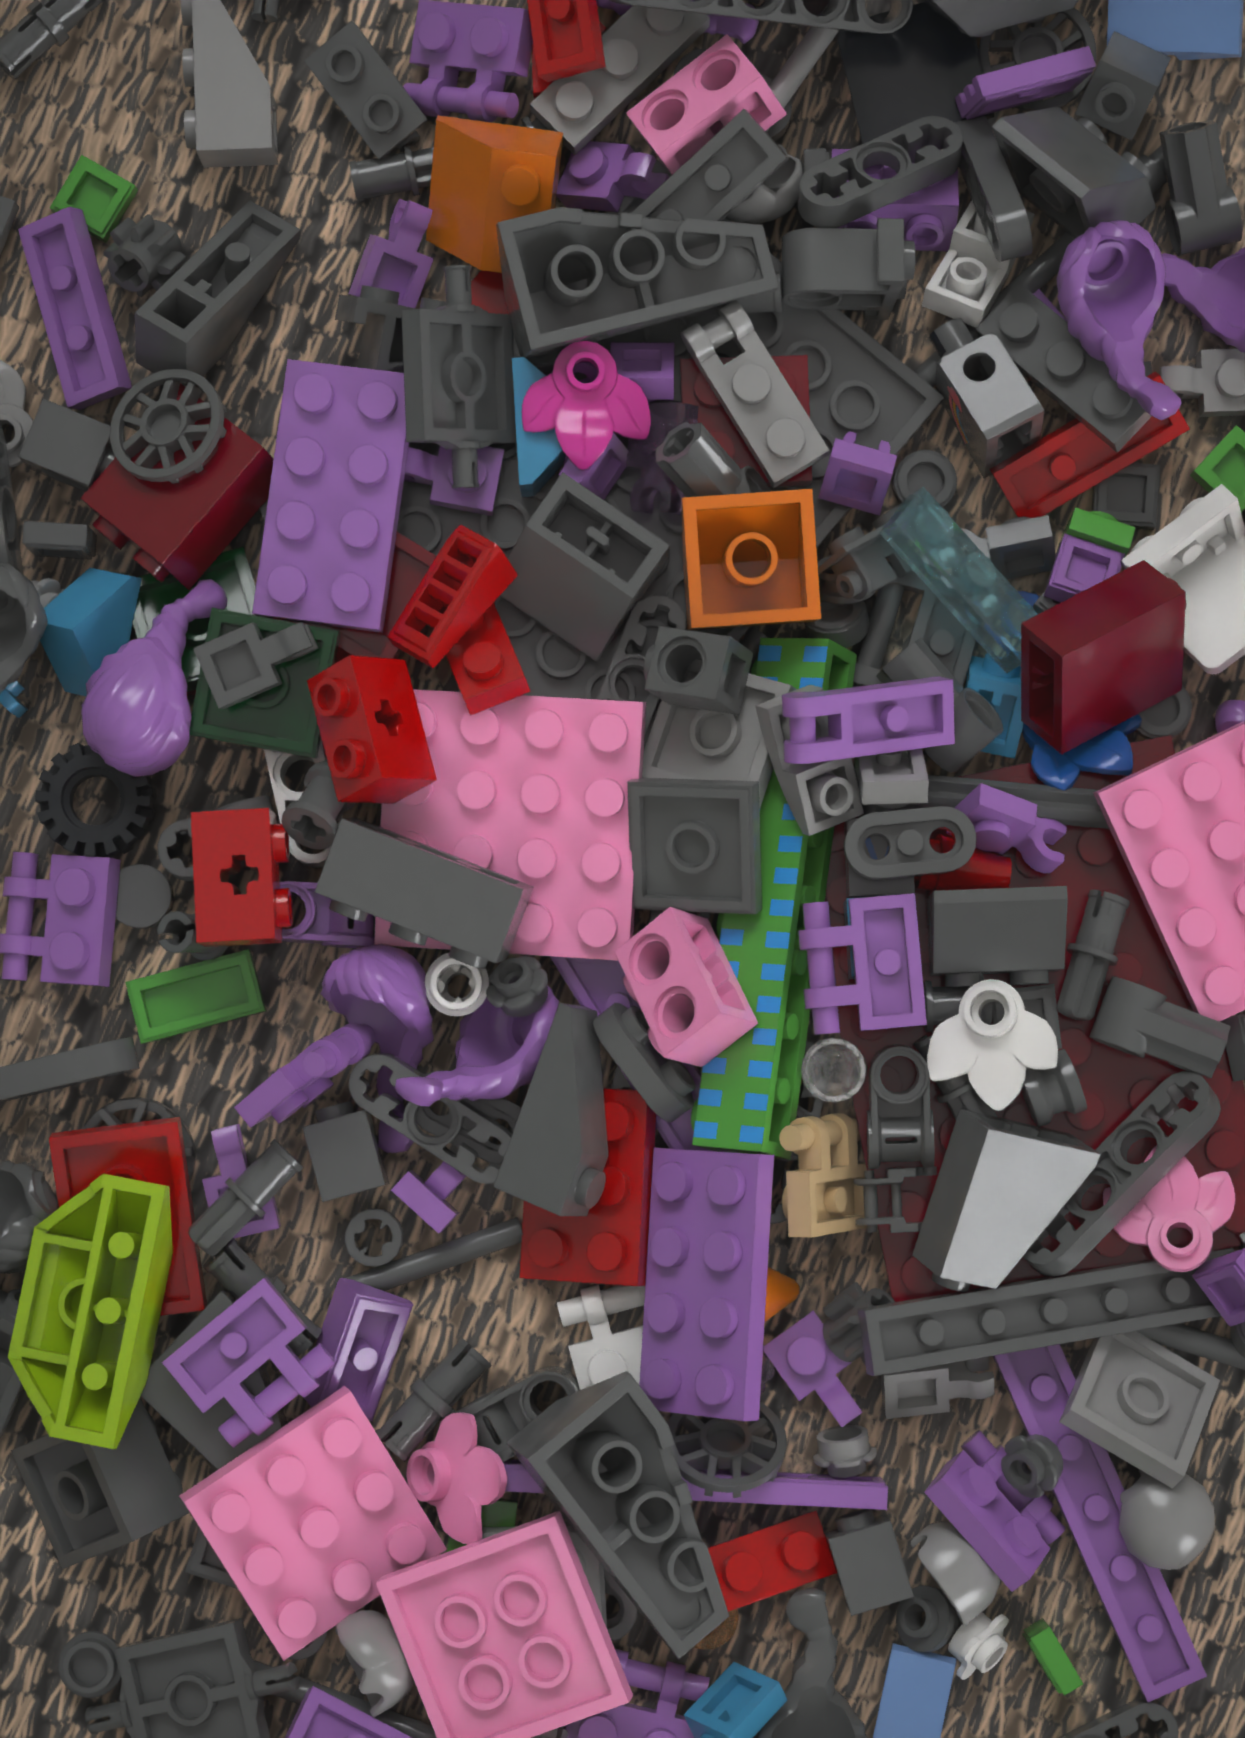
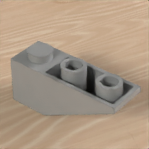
M181 0L183 25L192 26L193 48L183 49L182 53L185 87H194L195 110H185L184 132L187 148H196L203 168L278 165L277 108L274 95L267 79L221 0Z

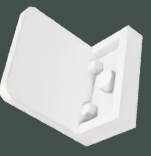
M1220 484L1205 497L1191 501L1182 510L1180 516L1155 535L1141 539L1132 548L1130 554L1121 560L1124 570L1145 560L1164 576L1176 581L1181 589L1186 592L1184 651L1208 674L1221 673L1245 655V526L1238 498L1223 484Z

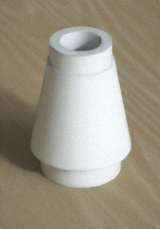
M447 953L437 958L430 965L426 973L424 982L426 996L432 1006L439 1012L449 1016H465L477 1010L487 997L486 990L489 987V977L486 969L473 967L457 961ZM456 975H465L470 979L468 984L471 987V991L464 998L459 996L453 998L448 992V983Z

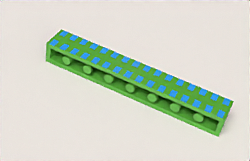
M760 638L758 658L752 665L751 674L789 684L796 689L807 685L821 687L824 691L853 687L857 654L830 639ZM774 769L760 807L762 910L757 914L719 913L717 920L719 943L758 1024L702 1067L699 1097L695 1101L691 1112V1126L694 1131L692 1141L694 1146L716 1152L774 1155L776 1159L791 1160L792 1152L785 1150L781 1146L779 1136L781 1130L785 1126H789L797 1116L810 1009H805L803 990L810 989L807 950H800L798 931L805 929L802 904L825 902L834 826L811 836L803 834L787 803Z

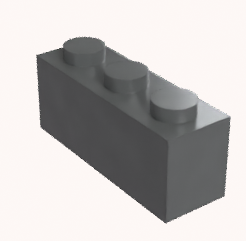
M352 817L342 818L315 893L331 898L329 909L340 915L365 922L369 913L392 922L388 932L394 936L419 945H425L427 938L430 937L450 945L451 949L448 955L451 958L473 967L485 969L488 961L498 963L508 958L534 887L367 821Z

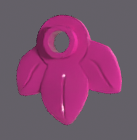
M578 341L569 344L558 354L551 374L539 379L530 386L523 399L522 425L525 432L531 433L555 429L556 438L563 453L579 470L584 471L591 467L604 453L612 439L613 432L629 439H647L651 426V414L647 397L642 388L636 382L617 373L616 362L611 353L596 342ZM580 362L593 364L597 370V378L590 383L579 382L573 374L574 366Z

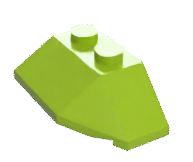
M102 1174L91 1182L89 1187L68 1200L34 1227L8 1359L28 1397L40 1414L41 1422L49 1437L108 1449H117L148 1379L173 1254L170 1188L166 1185Z

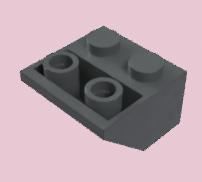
M562 472L525 525L508 557L518 576L500 597L597 662L629 617L634 606L640 601L668 561L670 545Z

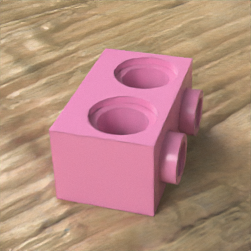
M728 34L626 112L629 119L671 175L743 109H746L765 131L787 115L762 75Z
M669 907L615 951L625 973L623 977L624 986L630 996L639 1004L650 1027L647 1033L651 1044L664 1058L703 1067L758 1024L708 918Z

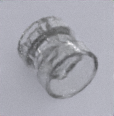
M831 1037L820 1040L808 1049L802 1059L801 1075L804 1085L813 1096L822 1101L837 1103L851 1099L861 1091L867 1081L868 1065L865 1055L857 1045L846 1039Z

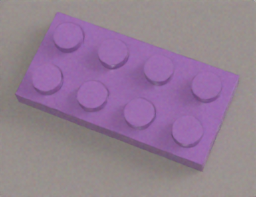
M287 359L252 611L253 615L278 620L383 633L409 442H406L404 373Z
M654 1148L639 1386L658 1411L737 1421H759L774 1155Z

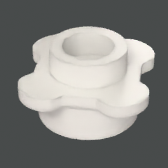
M981 1612L967 1625L962 1624L949 1643L948 1651L961 1662L956 1675L962 1680L971 1676L976 1668L981 1673L988 1672L1003 1657L1008 1647V1643L1003 1636L1004 1628L1009 1622L1006 1616L1003 1614L998 1615L992 1621Z

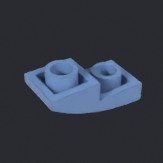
M1108 0L1107 45L1115 31L1164 55H1174L1179 60L1242 57L1243 0Z
M893 1643L873 1738H940L956 1658L932 1652H918L907 1646Z

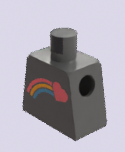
M961 318L950 320L935 329L929 336V340L940 357L936 367L935 388L944 396L942 403L981 475L983 478H986L992 474L991 468L1040 440L1044 409L996 334L987 333L974 340Z

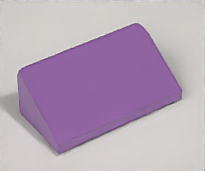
M340 1278L322 1325V1332L316 1343V1346L320 1343L325 1347L336 1364L317 1379L320 1386L304 1398L307 1403L313 1407L343 1386H346L352 1392L367 1419L373 1421L413 1303L410 1300L361 1282Z

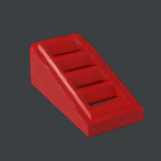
M459 525L439 551L387 638L392 645L434 668L516 579L518 574L496 543L463 525ZM445 605L447 609L444 614L438 612ZM426 624L434 628L430 637L420 633Z

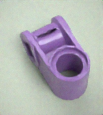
M280 882V888H290L291 895L302 899L306 908L305 917L300 925L292 929H282V941L318 943L322 946L338 948H361L374 945V915L368 913L365 922L354 920L353 929H349V918L329 909L332 899L315 893L318 883Z

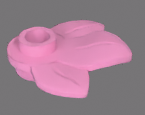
M1157 1145L1148 1154L1144 1163L1154 1155ZM1184 1156L1113 1229L1124 1241L1147 1246L1153 1259L1163 1268L1174 1272L1194 1270L1201 1266L1209 1257L1213 1247V1233L1230 1220L1235 1205V1192L1231 1178L1226 1171L1213 1172L1198 1178L1194 1167ZM1111 1187L1103 1191V1205L1110 1198ZM1175 1228H1185L1192 1234L1193 1240L1188 1246L1177 1248L1169 1243L1167 1239L1169 1232Z
M459 1412L451 1413L441 1421L435 1441L426 1443L421 1449L412 1453L407 1463L406 1477L408 1486L416 1499L436 1506L444 1532L451 1538L468 1545L482 1539V1505L494 1504L504 1495L508 1476L500 1456L490 1448L477 1445V1424L474 1415Z

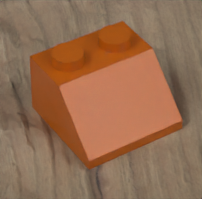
M438 115L435 126L428 207L433 211L426 230V241L479 270L502 273L496 224L497 222L556 208L563 132Z
M812 489L682 498L683 573L687 630L815 622L821 619Z

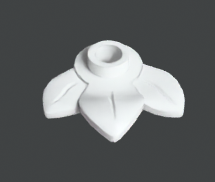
M983 980L974 984L965 992L960 1001L959 1014L945 1020L935 1028L930 1039L927 1054L929 1076L931 1080L937 1082L968 1074L969 1082L978 1096L993 1110L1002 1111L1019 1095L1025 1081L1026 1067L1037 1070L1057 1067L1058 1045L1051 1026L1045 1019L1025 1011L1021 996L1011 985L1000 980ZM990 1002L1001 1003L1004 1007L1002 1020L994 1025L985 1024L981 1018L983 1007Z

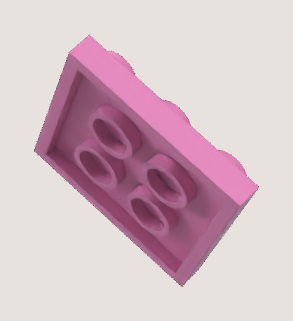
M343 1386L179 1495L283 1661L336 1626L347 1616L355 1613L380 1596L376 1582L382 1576L438 1556L447 1550L357 1400L346 1386Z
M560 1511L386 1574L376 1582L437 1738H531L627 1704L633 1697Z

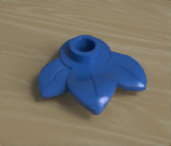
M1137 714L1062 755L1024 724L1022 734L1033 751L1031 768L1037 778L1044 784L1062 791L1070 789L1074 785L1080 771L1129 776L1133 771V754L1126 735L1134 732L1141 726L1142 718Z

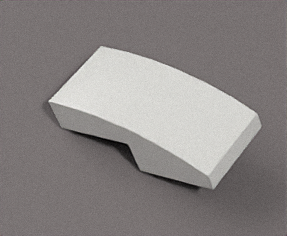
M973 201L970 202L953 230L950 248L925 288L922 306L953 319L961 318L964 323L977 328L987 317L1016 258L998 262ZM1026 211L1031 228L1035 214Z

